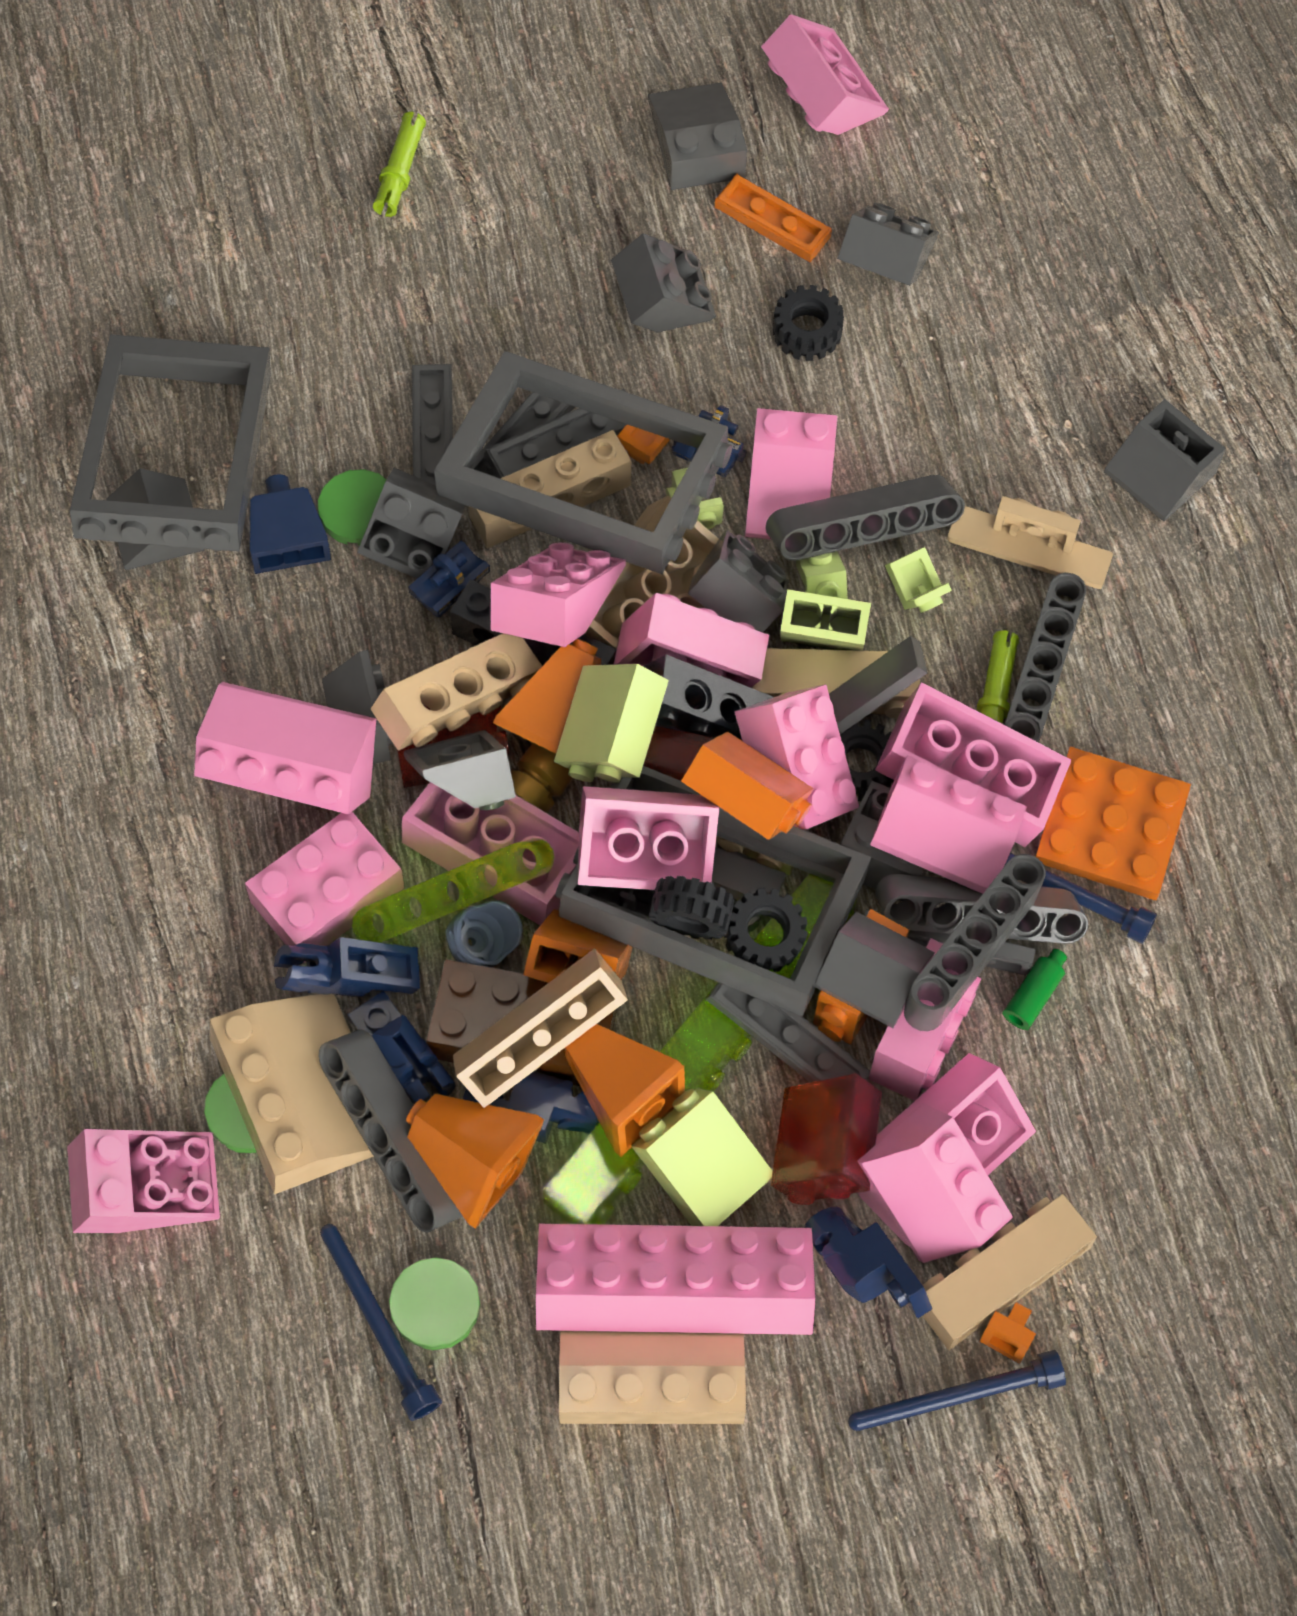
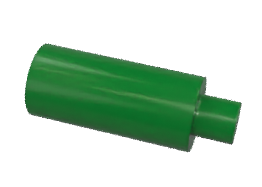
M1054 948L1048 957L1041 956L1037 959L1002 1012L1008 1022L1022 1030L1030 1029L1065 976L1062 966L1067 960V955L1064 952Z

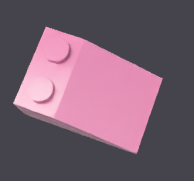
M757 408L745 537L770 539L765 527L768 518L775 511L830 498L837 415Z

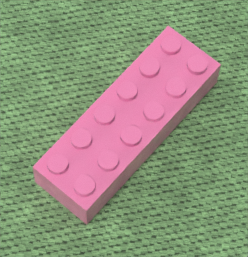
M539 1223L536 1330L812 1335L815 1309L812 1228Z

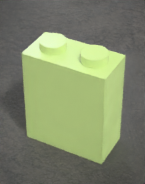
M787 589L780 630L781 641L833 650L863 651L871 603Z
M639 664L583 666L554 762L568 768L569 776L585 782H593L594 777L617 783L620 782L621 777L640 778L669 680Z
M689 1089L674 1100L672 1104L674 1109L663 1119L656 1118L646 1124L639 1132L641 1138L631 1147L691 1226H719L774 1177L775 1173L713 1091Z

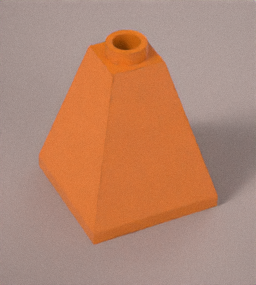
M578 638L566 647L561 646L496 715L493 723L556 754L583 666L601 665L602 659L595 656L598 648Z
M595 1024L564 1048L565 1057L613 1150L620 1157L641 1138L639 1135L640 1130L656 1118L663 1119L674 1109L672 1106L674 1100L685 1092L684 1066L678 1060L598 1024Z
M434 1094L427 1102L419 1099L410 1110L406 1118V1122L411 1125L407 1137L464 1219L476 1229L522 1175L544 1119L536 1114L492 1105L483 1108L478 1102Z

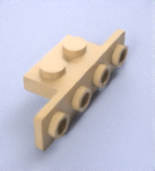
M1002 496L997 515L965 506L963 515L951 525L947 537L950 543L1055 576L1065 572L1073 573L1079 576L1085 585L1096 589L1103 587L1113 557V553L1075 541L1081 520L1072 518L1069 514L1062 511L1046 510L1034 506L1024 499H1011Z

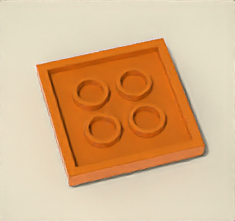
M1070 746L1067 758L1071 759V762L1045 824L1035 857L1045 866L1156 901L1160 894L1191 784Z

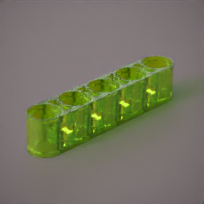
M531 838L508 845L361 908L353 917V933L358 940L380 943L403 935L545 875L554 864V851L548 842L540 838ZM525 848L531 850L535 855L536 865L533 870L527 868L523 863L522 855ZM487 865L492 866L497 872L498 878L495 886L489 884L485 879L484 872ZM449 881L455 883L459 889V899L457 902L450 899L447 894V884ZM412 897L416 898L421 904L422 910L419 917L413 915L410 910L409 904ZM375 913L383 919L384 929L382 933L378 932L373 926L372 920Z

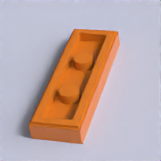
M738 174L732 178L715 199L716 209L808 262L815 258L832 235V228Z

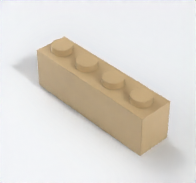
M767 648L762 679L751 688L777 697L792 691L827 685L828 693H831L888 651ZM920 679L870 714H885L887 717L897 719L904 703L919 686Z
M594 948L453 1055L457 1078L485 1108L625 1003L628 999L622 980Z
M1064 1194L1052 1202L1048 1197L1043 1198L1026 1212L1029 1218L1017 1227L1013 1222L1008 1223L991 1237L994 1243L982 1252L978 1248L970 1250L955 1263L958 1269L946 1278L942 1273H939L923 1284L933 1308L924 1314L923 1317L948 1351L987 1324L995 1311L1002 1313L1092 1247L1097 1236Z

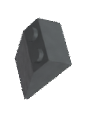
M722 82L648 94V101L671 190L731 181L736 174L745 178L747 147L739 118Z

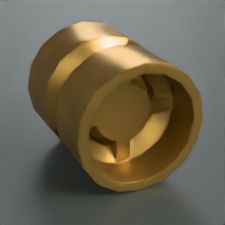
M532 744L517 763L519 771H511L515 795L548 813L554 805L551 797H560L574 778L568 775V768L554 762L555 753L537 744Z

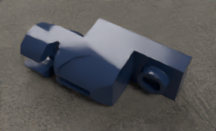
M339 937L329 946L306 943L283 945L278 949L275 956L274 967L288 968L285 977L275 979L276 988L281 990L363 997L373 989L413 994L420 989L417 947ZM306 961V966H299Z
M385 991L377 994L347 1014L350 1023L356 1031L359 1029L365 1030L373 1037L413 1104L419 1099L425 1102L430 1099V1094L423 1086L426 1082L431 1083L440 1095L449 1096L456 1087L454 1080L438 1061V1058L428 1044L421 1038L405 1015L400 1014Z
M535 1070L514 1085L509 1101L505 1100L504 1096L501 1095L489 1104L536 1114L543 1118L544 1122L536 1141L544 1144L547 1143L553 1123L558 1124V1129L584 1132L593 1136L596 1134L600 1124L584 1092L582 1091L577 1097H573L572 1080H564ZM466 1088L463 1099L478 1102Z
M829 1207L816 1213L805 1223V1228H812L813 1246L823 1256L827 1267L844 1291L861 1303H865L888 1290L896 1304L900 1308L908 1305L917 1319L933 1309L924 1286L877 1222L862 1230L845 1215L840 1207Z

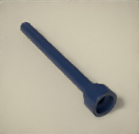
M1010 853L1005 865L1016 855ZM1046 870V876L1041 887L1070 891L1075 895L1079 905L1122 925L1121 930L1128 933V938L1143 945L1155 922L1157 913L1142 906L1140 909L1131 907L1129 910Z
M333 1224L324 1225L321 1228L320 1235L403 1387L401 1391L403 1397L401 1405L409 1420L414 1421L432 1413L442 1404V1400L434 1385H428L425 1379H419L337 1227Z
M1056 1350L1037 1354V1359L1030 1361V1366L855 1412L850 1415L848 1424L852 1430L861 1431L1033 1384L1037 1388L1045 1386L1047 1390L1066 1385L1064 1368Z

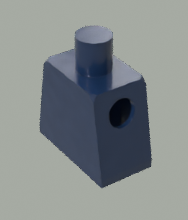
M277 474L268 477L265 480L267 494L253 496L250 500V553L255 574L331 560L328 537L309 490L305 487L291 489L289 478L286 475Z

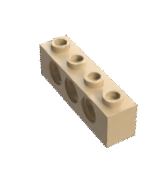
M611 430L501 479L583 507L631 486L632 461L614 430ZM469 506L470 519L487 549L532 529Z
M502 633L384 688L371 707V711L398 751L413 743L416 747H421L431 741L438 734V731L446 727L449 731H454L464 725L471 718V715L479 711L482 715H487L497 709L504 699L511 696L514 697L542 665L522 637Z

